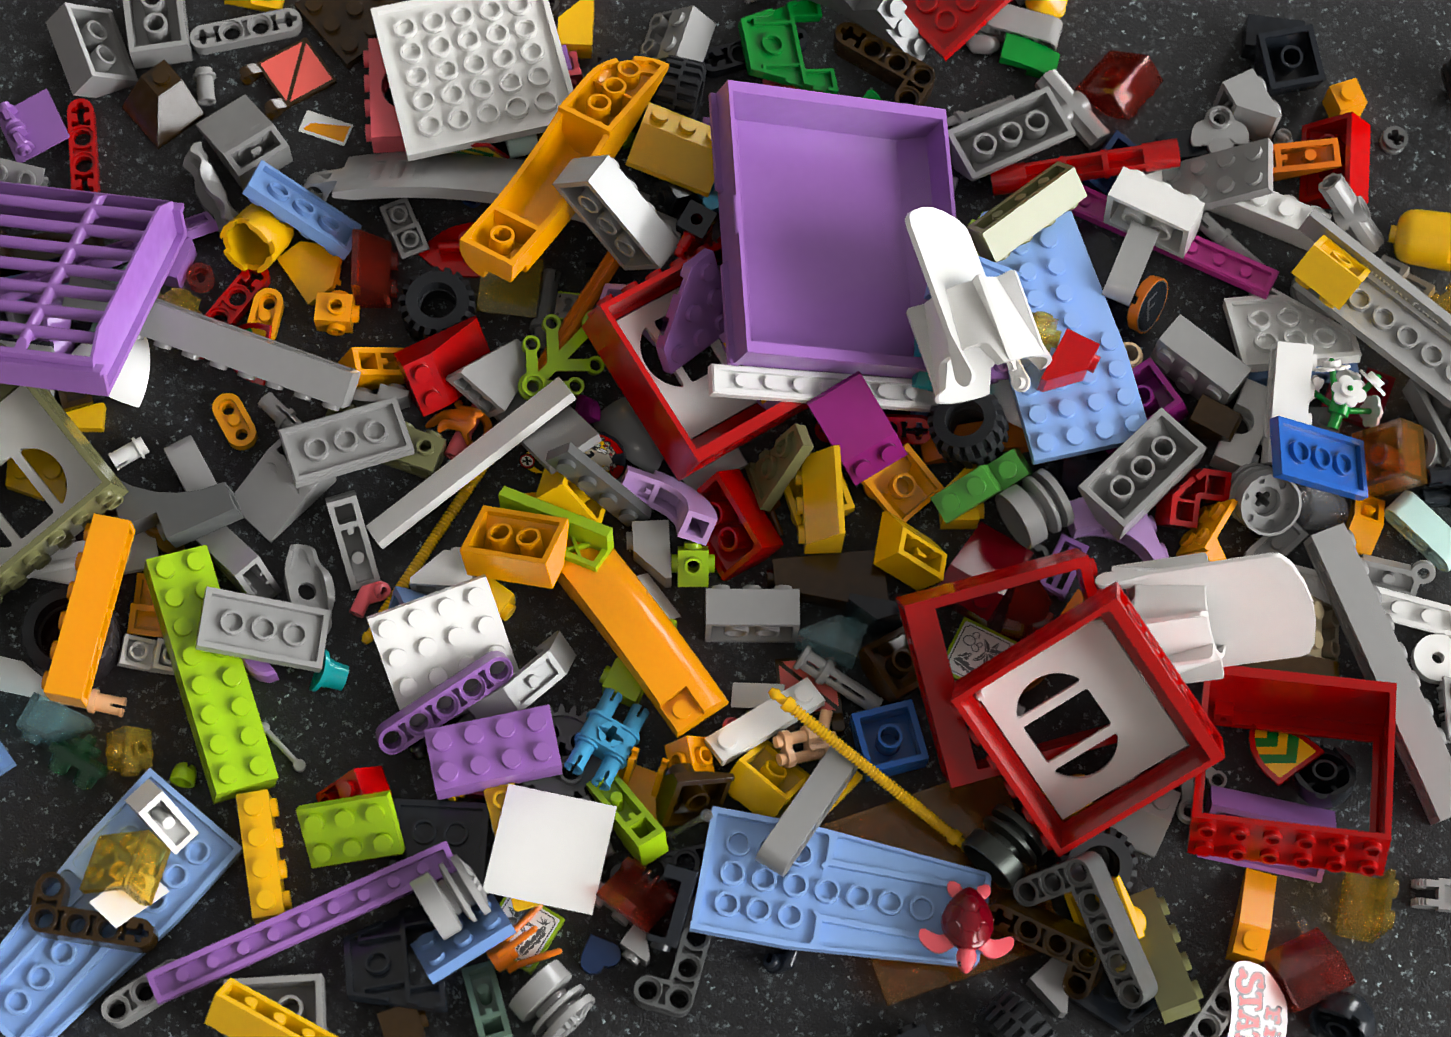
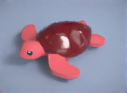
M949 881L947 893L952 899L945 907L941 918V927L944 934H935L925 928H921L918 935L923 946L935 954H943L953 947L958 948L956 961L964 974L969 973L975 966V950L978 949L988 959H997L1006 955L1014 945V939L1010 936L998 940L990 939L994 923L991 910L985 901L991 893V887L988 884L980 885L975 890L971 887L962 889L961 884Z

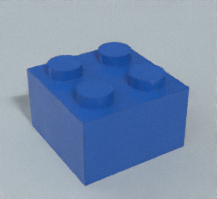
M912 699L851 714L849 726L857 753L866 758V761H870L873 766L875 765L879 771L881 770L882 773H885V776H892L926 767L929 756ZM863 773L865 782L873 780V778L871 779L870 776H867V773Z

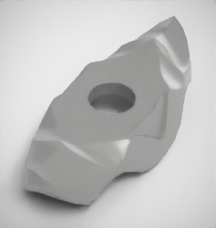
M202 141L195 142L184 158L183 167L194 177L196 196L202 208L214 217L218 226V232H221L223 226L238 213L230 205L226 191L213 166L209 164L208 155L202 148Z
M291 544L284 569V583L288 602L331 610L328 635L332 627L331 616L335 601V587L332 576L321 565L317 552L313 547L305 544ZM299 586H310L314 590V598L310 600L303 599L298 593Z

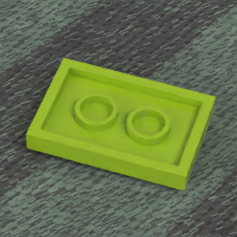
M390 790L299 805L296 809L312 868L403 854L405 850Z

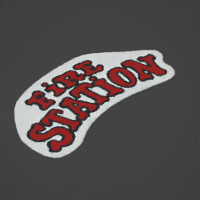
M1249 961L1237 962L1231 970L1229 979L1232 1012L1228 1037H1286L1287 1004L1280 987L1264 967Z

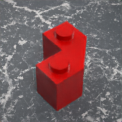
M1207 468L1192 469L1157 503L1156 525L1176 529H1197L1200 502L1216 504L1217 502L1229 500L1232 472Z

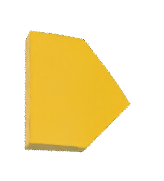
M300 241L277 258L308 305L314 306L316 304L317 292L330 293L335 289L336 285L341 286L339 278L342 259L329 254L318 243Z

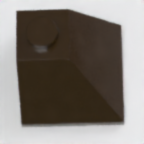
M165 60L139 78L122 106L123 110L157 149L163 147L205 116L183 80Z

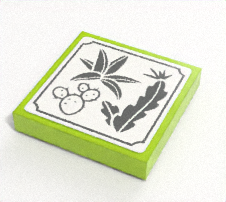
M964 617L947 651L954 680H958L1017 642Z
M505 896L499 904L513 926L532 909L529 908L515 912L511 898ZM543 906L510 939V941L514 940L532 926H537L538 928L534 934L515 947L519 954L515 961L546 952L564 924L565 919ZM539 962L521 967L520 969L531 975Z

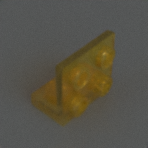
M149 830L101 835L95 844L80 886V891L87 894L123 890L139 905L151 906L171 850Z
M1389 868L1379 878L1350 872L1344 874L1335 931L1336 936L1373 943L1383 936L1388 929H1392L1395 920V911L1391 910L1392 898L1397 897L1399 890V880L1395 879V869Z

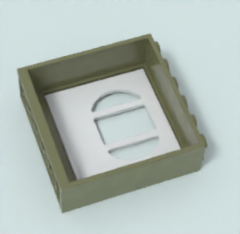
M0 383V466L12 458L53 509V514L21 539L0 512V529L12 543L11 547L0 548V604L7 592L11 589L16 590L27 582V576L35 569L40 570L51 562V556L59 549L64 550L71 546L76 540L75 536L85 529L87 523H91L94 513L101 515L107 509H115L123 502V496L129 492L47 389ZM37 449L45 451L60 463L67 481L66 497L62 504L22 455V450Z

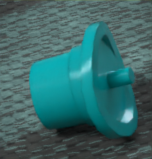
M325 649L322 670L320 673L314 672L309 690L315 692L320 687H327L341 691L348 678L349 666L334 661V659L330 658L329 651Z

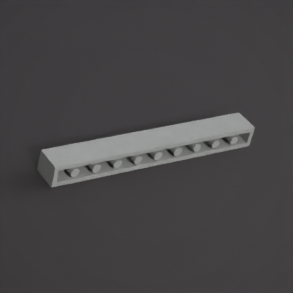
M70 276L68 285L114 291L118 285L111 281ZM64 297L62 306L105 311L109 302ZM156 298L137 337L139 340H143L144 337L154 340L153 345L162 349L171 350L172 347L182 350L181 355L190 359L199 360L200 357L210 360V366L217 369L227 370L229 367L238 370L237 375L248 380H255L256 377L265 380V385L272 389L283 391L285 387L293 390V395L297 398L311 401L312 398L323 401V407L334 411L351 406L361 375V371Z
M1345 523L1315 533L1303 542L1365 680L1397 683L1395 747L1431 826L1451 818V756L1445 745L1447 743L1446 736L1443 730L1437 727L1433 719L1434 711L1428 699H1424L1419 688L1421 686L1420 679L1417 673L1411 670L1407 662L1408 654L1402 642H1398L1394 633V622L1391 616L1385 613L1381 605V593L1375 585H1372L1368 576V565L1365 559L1359 556L1355 548V536L1351 530H1347Z

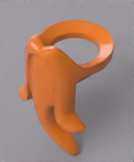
M457 400L454 403L456 409H446L439 412L425 425L426 428L438 425V433L446 429L460 431L468 446L473 443L469 437V431L476 425L477 419L484 426L483 435L493 428L490 418L483 411L475 407L465 406L461 400Z

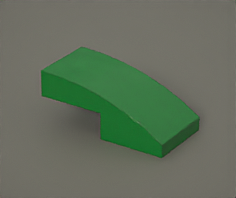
M1006 33L999 63L1027 69L1026 75L1041 78L1049 70L1057 69L1060 54L1033 40Z

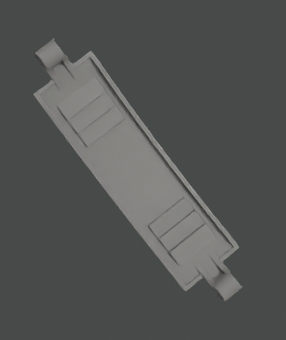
M406 152L367 154L349 157L345 166L341 169L310 174L303 187L325 202L330 192H332V198L347 200L437 198L492 204L525 160L446 153L408 162ZM311 187L319 188L322 193L314 192ZM639 191L644 199L650 202V195ZM656 211L662 221L673 229V234L676 238L680 240L681 233L676 231L678 220ZM577 213L571 218L572 220L583 222Z

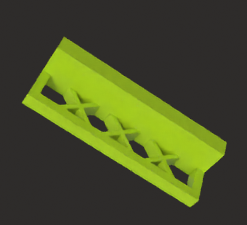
M506 486L498 494L500 508L568 518L569 529L567 538L571 539L573 546L566 547V561L597 572L614 548L612 527ZM593 548L600 552L595 560L591 561L582 557L580 550Z

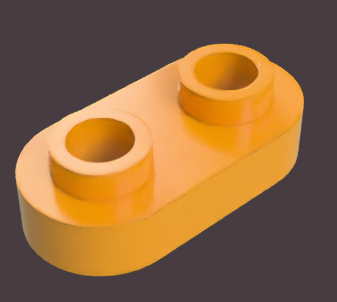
M264 288L258 291L254 296L247 323L272 325V340H275L277 337L285 306L281 293L273 288ZM268 303L275 305L272 309L264 308Z
M232 393L219 395L212 404V411L228 443L236 450L251 448L257 441V431L242 401ZM227 408L234 409V412L232 414H224V411ZM240 433L248 434L243 440L237 439Z

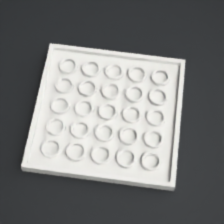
M408 0L370 8L408 162L474 148L471 145L475 143L493 144L544 133L557 113L558 106L574 90L549 0Z

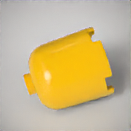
M252 203L223 226L220 233V238H223L226 247L223 253L240 270L246 271L251 269L254 271L258 270L257 272L261 273L269 268L289 246L294 236V227L288 223L280 222L271 212L262 206Z
M1410 209L1400 216L1397 225H1391L1388 242L1394 243V254L1400 262L1446 272L1451 271V213Z

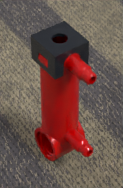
M691 199L676 223V231L683 235L676 245L677 248L674 251V255L677 257L685 256L688 259L694 256L693 252L706 243L710 247L715 245L716 242L712 238V229L718 220L717 213Z

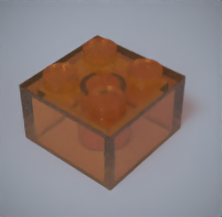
M1398 418L1351 434L1353 438L1364 441L1368 495L1381 498L1428 483L1423 426L1403 418Z

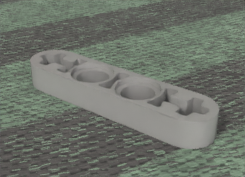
M284 8L199 25L191 31L190 42L196 53L208 55L293 38L301 33L303 23L301 15L297 10ZM291 19L293 26L287 27L286 20ZM273 21H276L278 30L274 31ZM264 23L269 28L265 33L257 34L253 31L256 24ZM229 29L240 31L239 37L234 40L226 39L224 35ZM215 33L219 34L220 42H217ZM201 36H206V44H201Z

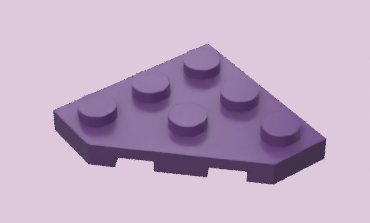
M706 248L683 264L680 273L683 280L678 295L673 293L666 314L669 321L664 336L659 334L656 343L663 371L670 374L718 340L719 335L725 332L721 275L714 252Z

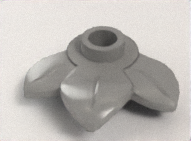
M1219 105L1210 108L1204 120L1194 125L1190 140L1193 147L1207 145L1209 153L1234 147V144L1243 145L1249 143V133L1243 123L1234 120V116L1229 108ZM1214 119H1221L1223 124L1215 122Z

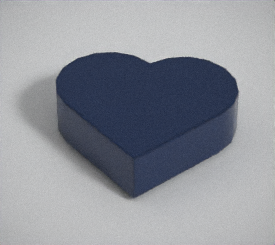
M590 934L581 956V968L588 975H597L604 968H614L621 960V951L616 944Z

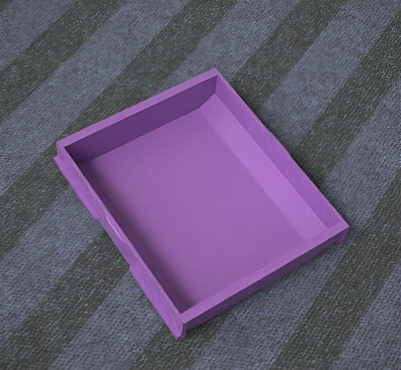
M727 80L717 93H710L708 95L715 191L718 192L723 259L720 271L727 365L739 366L741 364L751 367L854 374L860 371L862 375L906 379H912V376L919 371L927 372L922 357H913L915 336L906 314L908 308L924 304L928 300L924 299L927 283L906 228L905 217L912 210L921 207H934L956 218L946 109Z

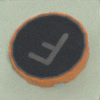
M1155 275L1147 277L1140 284L1135 292V296L1138 297L1136 304L1131 303L1128 309V327L1140 334L1146 333L1153 327L1163 311L1167 300L1168 282L1164 278Z

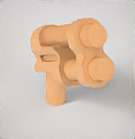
M821 709L819 723L821 722L822 725H825V728H828L829 731L833 711ZM802 726L799 731L790 732L789 730L779 731L777 736H773L772 739L774 747L781 749V753L776 755L777 764L785 768L822 759L830 748L829 743L823 741L816 733H813V730L811 731L806 726ZM803 743V751L795 752L793 745Z

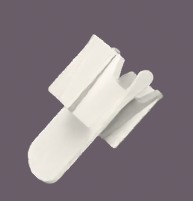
M921 207L908 212L905 217L906 228L932 298L924 304L908 308L906 314L933 387L934 401L938 404H955L978 399L990 394L991 368L995 364L1000 365L1003 363L1007 364L1011 386L1014 390L1026 392L1030 387V378L1019 359L1028 358L1039 370H1042L1051 363L1052 357L1041 340L1017 272L1009 270L997 277H986L971 235L958 219L934 207Z
M1196 553L1112 566V572L1102 573L1095 579L1097 587L1102 590L1116 581L1122 589H1126L1130 602L1186 684L1222 679L1224 677L1223 667L1301 657L1309 654L1315 644L1316 617L1313 599L1304 579L1294 564L1280 553H1265L1210 562L1206 553Z

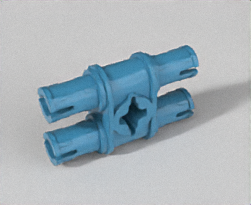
M606 688L596 708L588 711L583 727L574 736L575 746L564 763V767L570 771L577 761L572 773L581 775L592 754L600 758L602 763L591 782L597 787L604 777V781L599 788L603 791L610 790L618 771L627 766V759L632 752L633 746L639 744V732L650 714L647 708L644 707L637 717L642 705L632 704L623 724L613 719L612 716L623 697L620 692H617L610 701L615 691L612 688Z

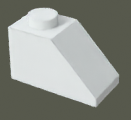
M461 547L443 550L413 574L409 582L411 590L431 594L475 578V576L467 575L460 553Z
M147 779L125 799V802L175 855L199 834L196 828L166 794L150 779Z

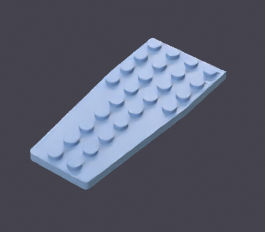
M1067 211L1058 217L1053 225L1043 228L1036 233L1030 242L1020 245L1010 252L1008 258L997 262L1022 273L1020 278L1022 288L1041 340L1051 357L1067 328L1100 344L1096 355L1100 356L1101 359L1094 373L1088 371L1083 381L1041 392L1037 388L1046 368L1039 370L1028 358L1019 359L1030 378V387L1026 392H1017L1012 386L1011 389L1033 465L1120 447L1147 421L1127 351L1104 295H1101L1103 290L1072 211Z
M149 768L86 835L57 873L64 878L71 889L68 907L97 911L89 903L91 900L144 866L170 891L133 916L148 920L156 929L159 935V942L185 917L243 853V847ZM147 779H150L166 794L199 832L176 855L125 802V799ZM60 883L50 884L47 887L46 895H56L60 890ZM29 907L0 943V1032L5 1037H58L146 953L41 937L28 922ZM43 915L40 918L39 927H48L53 921V915ZM75 920L71 925V932L78 933L82 931L85 926V920ZM112 924L107 925L102 931V936L104 938L114 936L117 928ZM127 929V934L133 935L139 942L142 937H148L144 929L140 935L131 934Z
M712 806L690 932L788 950L958 967L956 961L958 948L953 947L943 954H935L925 948L918 937L919 930L925 928L935 934H944L941 927V918L945 907L952 899L947 893L948 882H957L961 884L962 889L971 887L976 890L980 885H991V875L988 872L818 827L790 870L782 877L755 861L759 849L780 818ZM978 949L975 950L976 963L974 968L980 961L981 952Z

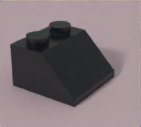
M1313 24L1258 33L1256 35L1254 71L1257 76L1262 77L1265 81L1270 97L1315 89L1326 79Z

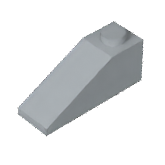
M355 490L325 498L351 591L358 590L364 585L381 581Z

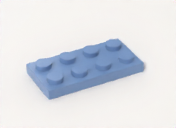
M263 160L255 168L242 192L251 203L262 206L271 212L277 220L288 223L297 229L303 237L314 240L323 246L329 254L338 256L343 260L350 253L362 225Z

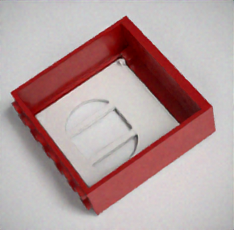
M721 237L717 239L718 243L710 247L706 243L697 248L693 254L695 256L705 248L712 250L721 275L720 265L723 264ZM685 256L670 263V268L663 272L661 268L654 270L645 277L646 281L640 284L634 281L621 289L622 293L616 297L609 294L596 303L598 307L587 314L589 318L582 325L585 334L678 481L809 408L807 403L780 402L766 410L753 399L709 396L708 374L693 382L683 367L674 372L681 387L667 384L652 374L642 358L640 349L643 330H646L656 345L659 334L662 335L655 322L666 316L673 293L678 295L683 277L680 276L683 264L692 258L686 259ZM718 339L710 346L720 362L727 365L726 353Z
M1117 581L954 681L951 697L952 703L950 704L953 713L959 720L964 719L970 727L968 733L972 741L978 747L980 745L983 746L988 753L986 759L990 767L996 773L998 771L1001 772L1006 780L1004 785L1013 799L1018 797L1024 806L1022 808L1024 816L1031 825L1036 823L1042 832L1040 833V838L1049 851L1054 849L1058 857L1225 759L1222 736ZM1052 673L1069 674L1079 678L1077 682L1025 714L1017 715V703L1020 695L1035 679ZM1083 690H1089L1111 723L1047 761L1024 727ZM1118 735L1117 748L1113 757L1099 771L1080 777L1067 776L1055 771L1110 736ZM1095 801L1091 805L1087 806L1086 808L1082 809L1081 811L1077 812L1076 814L1072 815L1066 820H1062L1070 816L1071 814L1075 813L1076 811L1080 810L1081 808L1085 807L1086 805L1090 804L1091 802Z

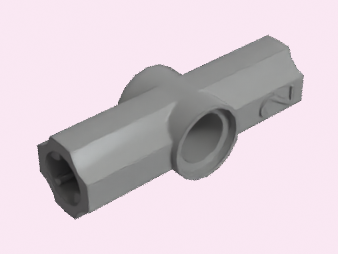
M1055 69L1046 72L1036 82L1035 88L1037 90L1046 86L1050 87L1074 128L1076 135L1089 150L1096 149L1109 137L1110 132L1094 115L1091 104L1086 96L1080 91L1074 92Z
M1332 173L1326 176L1319 184V191L1331 207L1337 226L1347 231L1351 237L1370 252L1378 251L1379 247L1384 244V237L1371 219V213L1365 200L1361 196L1355 195L1341 173Z

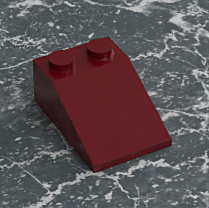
M981 522L944 573L943 581L939 582L937 586L1027 562L1034 553ZM1012 588L947 605V607L972 621L988 627Z

